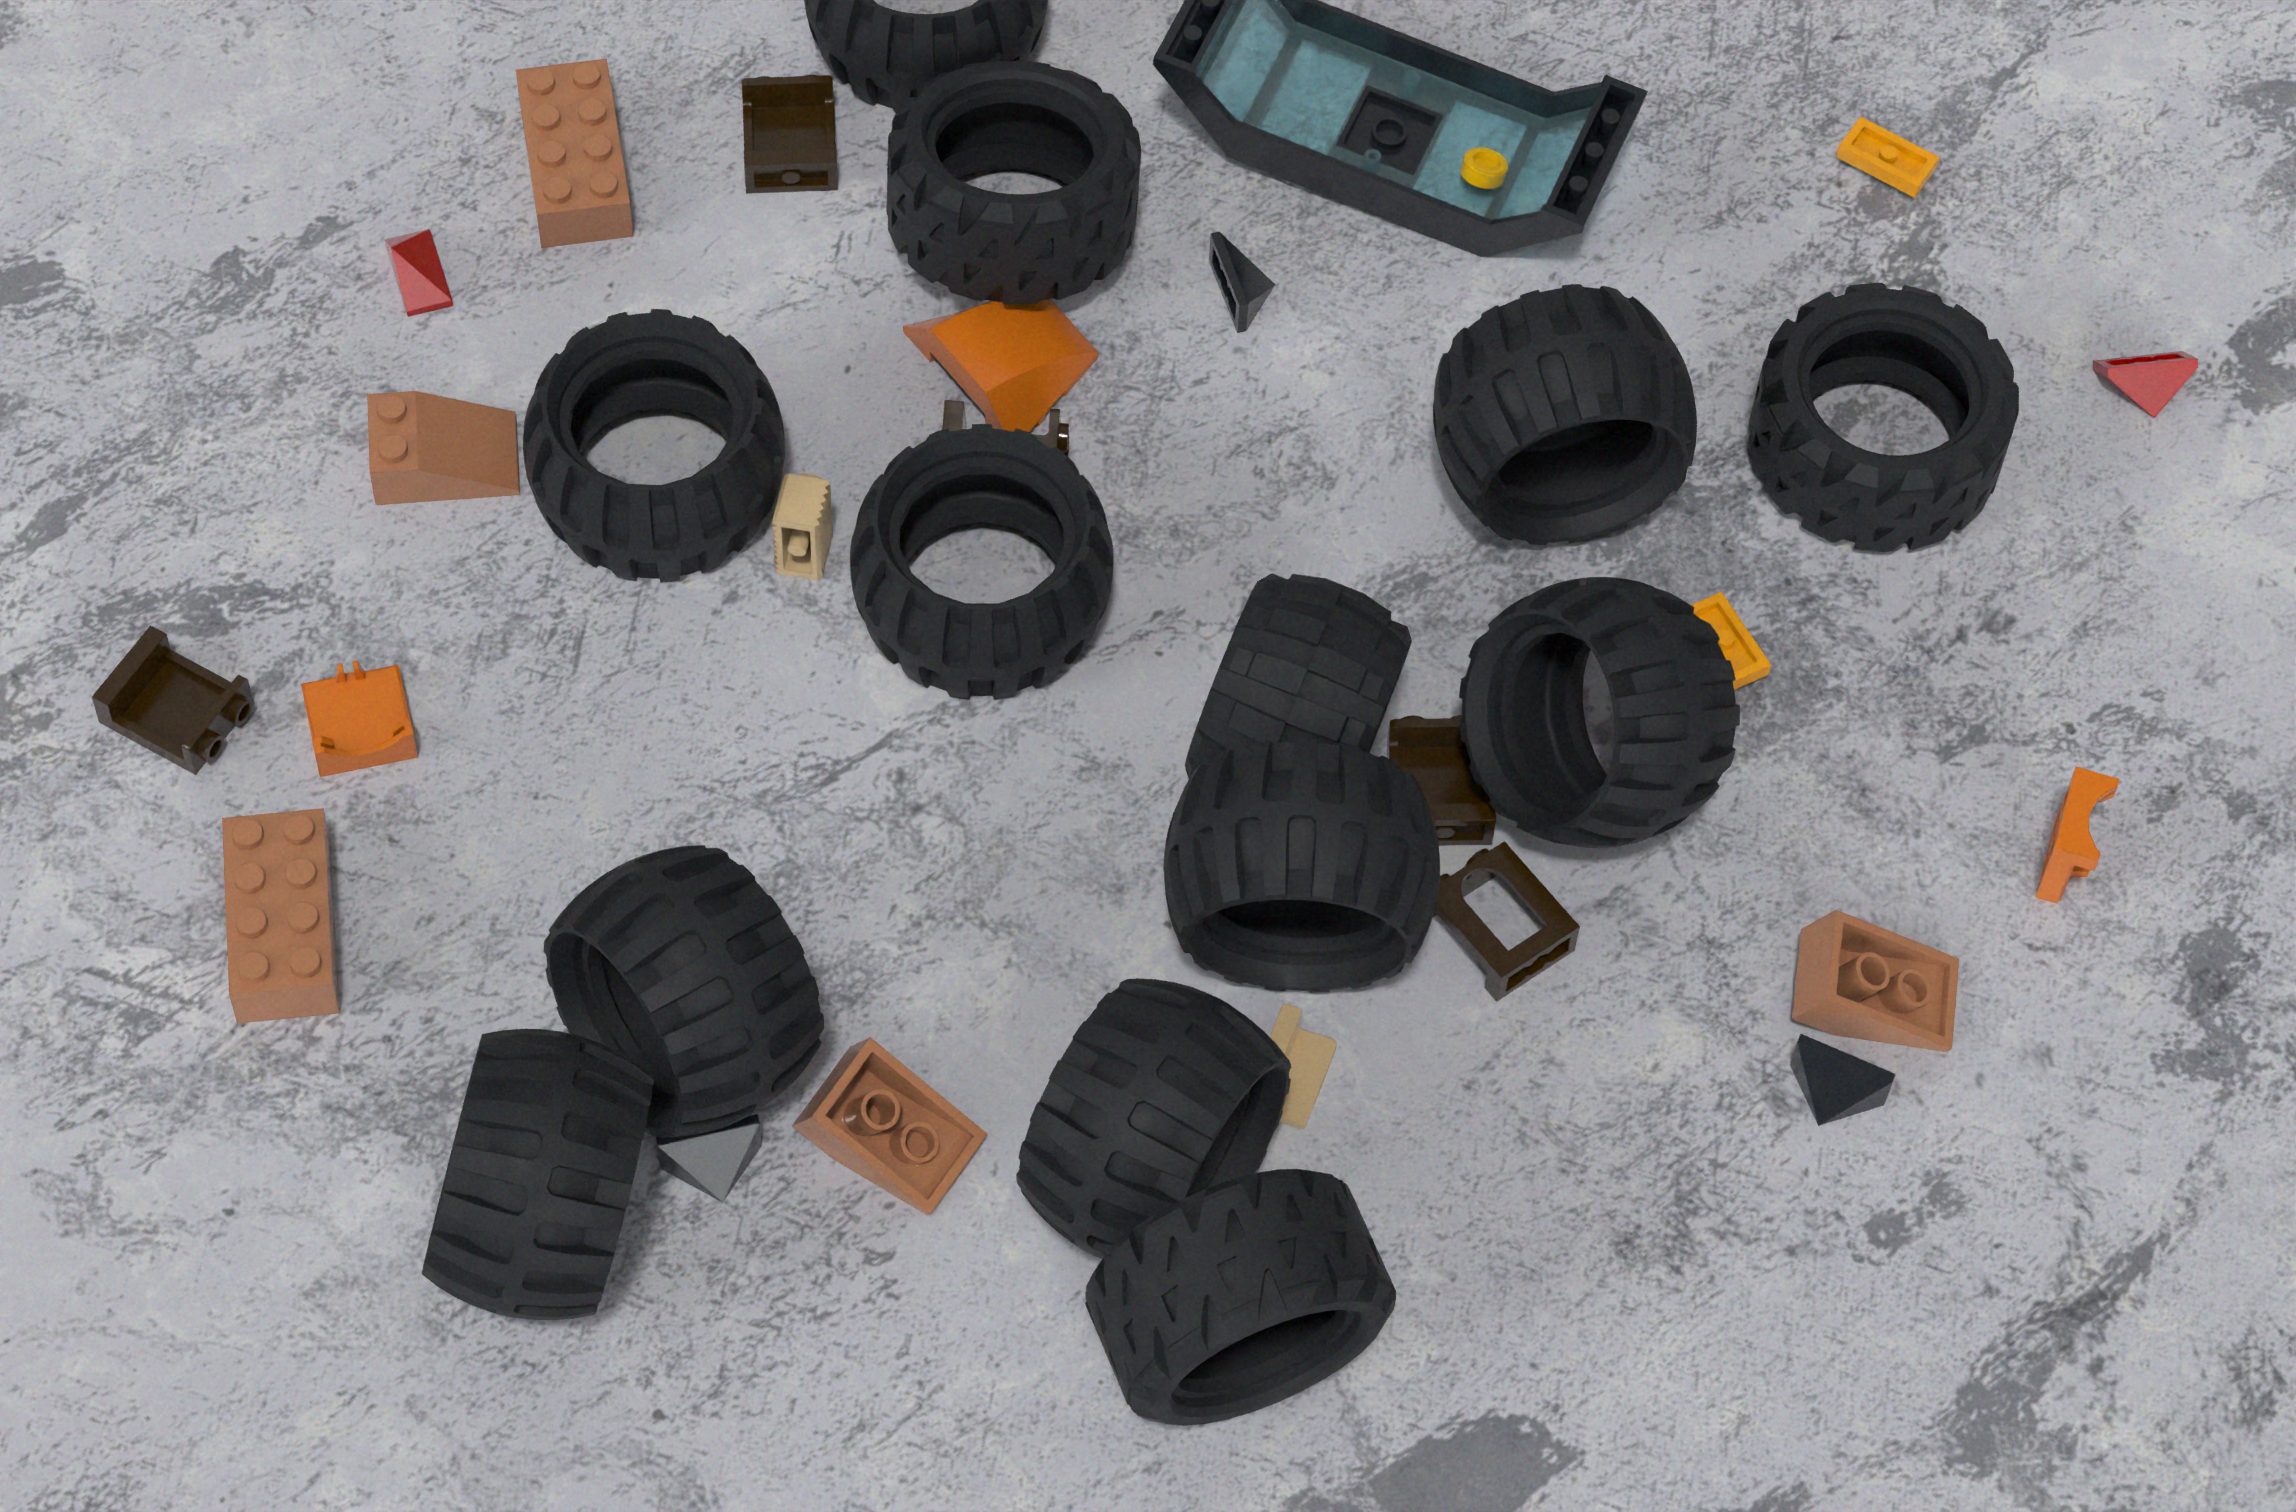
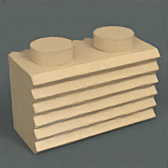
M785 474L772 519L775 571L782 575L818 580L823 577L822 570L825 569L826 555L829 554L828 547L831 546L830 539L833 538L831 486L827 479H821L813 474Z

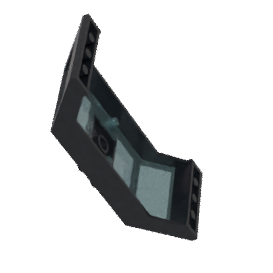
M1184 0L1153 58V66L1228 158L1479 257L1583 233L1648 93L1644 89L1605 75L1602 82L1553 92L1319 0ZM1478 147L1493 149L1507 160L1508 171L1505 181L1500 187L1494 189L1479 188L1471 185L1461 176L1460 168L1464 155L1468 150Z

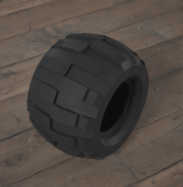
M1272 573L1257 581L1234 629L1195 729L1185 761L1188 779H1190L1192 773L1200 764H1208L1216 754L1228 749L1234 751L1249 747L1251 743L1263 741L1278 743L1296 742V739L1317 740V743L1339 746L1341 744L1351 745L1370 753L1412 643L1408 627L1392 621L1391 611L1366 594L1326 578L1292 574L1289 579Z

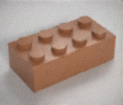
M607 58L516 69L519 102L541 248L633 237L630 199Z
M324 808L222 818L229 996L237 1024L340 1014L331 842Z

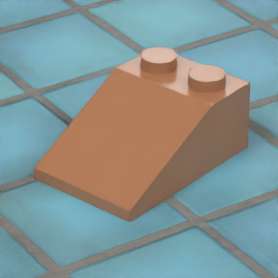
M418 391L367 394L369 469L375 505L520 495L515 411Z
M1834 910L1801 929L1792 1019L1835 1036L1947 1052L1952 1049L1959 958L1841 911Z
M871 1037L849 1047L792 1125L829 1157L925 1215H930L987 1136L984 1130Z

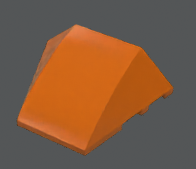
M1051 299L1041 300L1037 304L1004 305L1003 302L990 301L963 311L903 326V332L928 361L932 362L937 359L985 413V424H992L993 429L1014 432L1016 428L1030 432L1035 425L1039 427L1046 419L1047 411L1060 396L1067 395L1098 359L1099 352Z

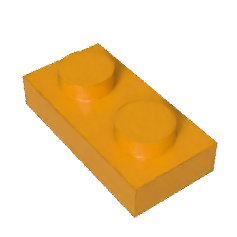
M1861 116L1839 144L1836 154L1837 158L1916 198L1935 172L1940 159L1937 155Z
M1722 591L1691 604L1694 607L1693 613L1700 619L1710 623L1720 638L1718 644L1723 651L1725 659L1731 661L1736 678L1733 681L1734 690L1769 675L1771 663Z

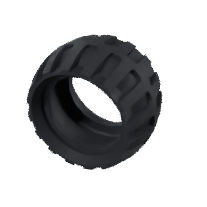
M804 0L813 38L831 71L844 85L849 83L862 100L873 106L878 103L892 108L897 113L907 97H917V89L923 83L943 72L949 74L960 70L964 65L992 60L1028 61L1029 55L1038 43L1043 29L1048 0H978L968 7L936 14H915L892 10L877 4L874 0Z
M1581 284L1562 285V288L1543 292L1535 290L1522 294L1519 299L1505 305H1496L1482 313L1481 318L1470 327H1464L1456 334L1452 340L1448 353L1442 354L1439 362L1434 388L1433 424L1443 466L1453 487L1471 513L1485 527L1489 526L1498 536L1511 541L1515 538L1527 541L1531 545H1547L1548 542L1568 541V543L1585 541L1588 537L1607 531L1610 533L1627 527L1629 522L1644 514L1649 515L1662 506L1663 500L1672 491H1678L1686 479L1687 468L1692 466L1696 447L1697 411L1692 382L1686 364L1673 340L1654 314L1633 296L1631 298L1625 297L1618 289L1607 286L1590 288L1583 287Z
M651 309L650 313L628 315L627 312L608 316L606 322L591 329L585 327L569 339L561 354L555 353L543 369L536 383L534 394L528 404L524 422L523 456L527 479L541 514L552 531L562 541L567 543L577 556L595 568L600 565L612 570L619 578L637 581L638 577L660 579V583L679 581L680 576L701 571L702 574L720 566L725 557L734 550L739 552L754 537L760 528L762 520L771 510L780 487L785 458V435L782 416L774 391L765 374L742 344L730 334L724 336L711 322L695 315L692 318L673 315L670 310ZM650 409H672L695 414L720 430L727 441L718 457L696 474L663 485L625 483L599 472L582 456L585 445L605 424L631 412Z
M972 424L970 429L951 432L948 428L930 434L926 441L916 447L908 446L888 464L884 475L881 474L867 492L858 512L850 546L852 590L857 609L866 622L872 640L894 665L898 662L900 663L902 670L910 679L926 688L931 685L945 690L950 697L969 700L970 696H993L994 700L1013 697L1016 691L1032 685L1036 689L1056 677L1063 664H1071L1092 639L1097 624L1106 610L1113 580L1114 556L1112 538L1103 506L1090 482L1084 475L1079 474L1074 462L1057 447L1054 446L1052 449L1039 442L1034 434L1017 428L1014 432L993 429L992 424ZM987 522L1014 527L1042 544L1057 564L1052 574L1027 594L1001 603H963L932 591L912 574L907 562L925 540L952 526Z
M1614 577L1578 578L1549 585L1516 601L1497 615L1488 624L1490 629L1475 641L1468 657L1471 660L1466 676L1461 678L1459 698L1462 699V722H1459L1462 742L1466 743L1471 761L1469 768L1475 782L1482 785L1490 797L1489 804L1500 816L1517 822V828L1543 840L1584 848H1609L1629 845L1655 837L1677 826L1690 814L1701 808L1720 787L1718 784L1720 777L1732 764L1736 751L1733 747L1735 728L1740 725V705H1736L1733 681L1736 680L1731 661L1725 659L1723 651L1718 644L1720 638L1711 624L1700 619L1693 613V606L1672 593L1639 581ZM1590 651L1593 652L1603 671L1613 706L1614 747L1608 774H1606L1595 755L1584 718L1583 682Z
M1296 739V742L1272 743L1271 741L1251 743L1249 747L1234 751L1228 749L1216 754L1208 764H1200L1192 773L1172 815L1165 843L1163 865L1165 896L1172 926L1183 952L1190 953L1194 963L1206 971L1212 970L1223 975L1226 980L1239 984L1248 983L1263 986L1268 990H1306L1310 993L1370 986L1374 981L1382 978L1390 979L1401 973L1405 963H1412L1430 927L1440 882V853L1435 823L1417 779L1412 773H1405L1401 770L1397 762L1383 755L1378 757L1362 751L1359 747L1346 744L1339 746L1317 743V740Z
M705 845L663 849L640 856L615 867L588 885L567 905L549 928L550 934L544 940L543 952L547 957V968L545 971L548 984L553 990L560 1018L569 1033L601 1043L622 1053L654 1076L652 1097L645 1128L650 1130L651 1135L659 1138L690 1136L710 1132L738 1122L757 1112L786 1090L800 1076L822 1044L819 1037L824 1030V1015L820 1012L818 1000L820 994L815 977L811 975L804 957L805 952L797 936L793 935L781 915L782 911L771 895L768 896L755 881V876L743 864L739 865L730 859L727 852L719 848H706Z
M1142 978L1126 979L1120 982L1119 987L1112 993L1108 992L1099 1001L1097 1008L1088 1019L1083 1021L1062 1058L1058 1060L1048 1079L1050 1080L1034 1108L1030 1118L1031 1123L1020 1148L1018 1157L1020 1165L1019 1171L1016 1174L1017 1184L1030 1205L1053 1229L1082 1250L1103 1259L1115 1243L1157 1212L1201 1190L1231 1179L1253 1174L1259 1169L1283 1113V1105L1286 1095L1289 1093L1291 1083L1289 1078L1291 1063L1265 1031L1229 1003L1199 989L1175 982Z
M512 1029L482 1034L437 1206L422 1275L457 1299L480 1309L507 1317L530 1320H564L595 1315L610 1272L635 1176L652 1097L654 1076L622 1053L601 1043L571 1033L545 1029Z

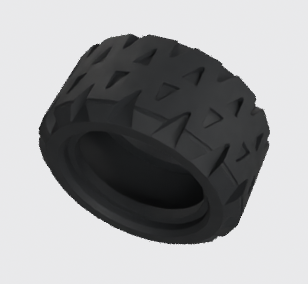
M992 60L964 65L960 70L949 74L943 72L923 83L917 89V97H907L892 120V131L888 135L886 213L888 215V231L899 253H908V264L929 282L934 283L938 281L947 286L951 293L973 300L1003 302L1004 305L1037 304L1041 300L1052 298L1060 300L1083 292L1091 286L1093 280L1105 279L1123 261L1126 249H1129L1132 245L1136 227L1141 164L1139 132L1133 126L1132 117L1113 94L1102 92L1098 83L1071 70H1062L1052 67L1050 64L1024 60ZM1018 169L1051 176L1065 182L1068 186L1035 194H1006L980 189L958 180V178L986 170Z
M1883 283L1850 285L1846 287L1844 295L1837 297L1831 292H1826L1802 305L1798 310L1795 322L1786 319L1769 343L1749 419L1751 431L1748 447L1753 468L1756 473H1766L1763 488L1785 514L1797 513L1803 518L1801 526L1804 529L1830 542H1838L1845 539L1855 542L1854 549L1878 552L1893 551L1904 543L1907 544L1909 550L1944 540L1953 529L1959 531L1968 525L1983 510L1989 495L1993 494L2019 413V387L2017 383L2013 382V365L1997 338H1988L1987 328L1982 321L1958 304L1954 308L1944 304L1941 297L1936 293L1904 285L1902 290L1888 289ZM1854 380H1879L1897 384L1917 393L1932 404L1944 418L1952 437L1936 448L1912 455H1886L1867 451L1849 443L1831 430L1818 414L1812 399L1830 387Z
M1277 1169L1231 1179L1201 1190L1157 1212L1133 1228L1115 1243L1094 1270L1086 1286L1085 1296L1087 1302H1085V1305L1127 1404L1130 1405L1131 1410L1137 1416L1149 1421L1187 1426L1227 1420L1254 1412L1293 1396L1338 1371L1362 1353L1377 1337L1394 1310L1396 1290L1348 1185L1328 1173L1302 1169Z

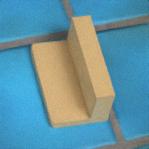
M1283 1003L1270 1034V1038L1279 1046L1291 1063L1289 1078L1291 1079L1290 1089L1285 1098L1280 1123L1304 1129L1334 1057L1337 1042L1334 1039L1301 1029L1302 1009Z

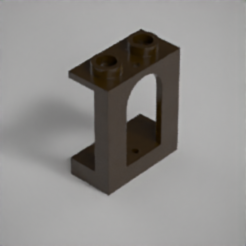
M1505 841L1490 851L1487 848L1479 850L1467 861L1465 867L1451 876L1448 873L1440 876L1433 917L1438 915L1487 971L1484 988L1496 1002L1575 951L1580 926ZM1497 875L1507 882L1545 926L1509 951L1463 898Z

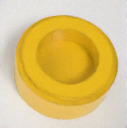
M1484 147L1473 148L1465 153L1460 173L1473 186L1494 189L1504 183L1508 171V162L1499 152Z

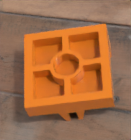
M352 661L354 672L345 674L342 663L337 665L335 677L301 684L320 777L418 758L399 665L365 671L358 661Z
M2075 767L2056 817L2036 898L2057 904L2062 899L2070 876L2088 877L2090 870L2095 871L2100 851L2096 848L2089 832V815L2097 802H2104L2114 797L2119 783L2118 778Z

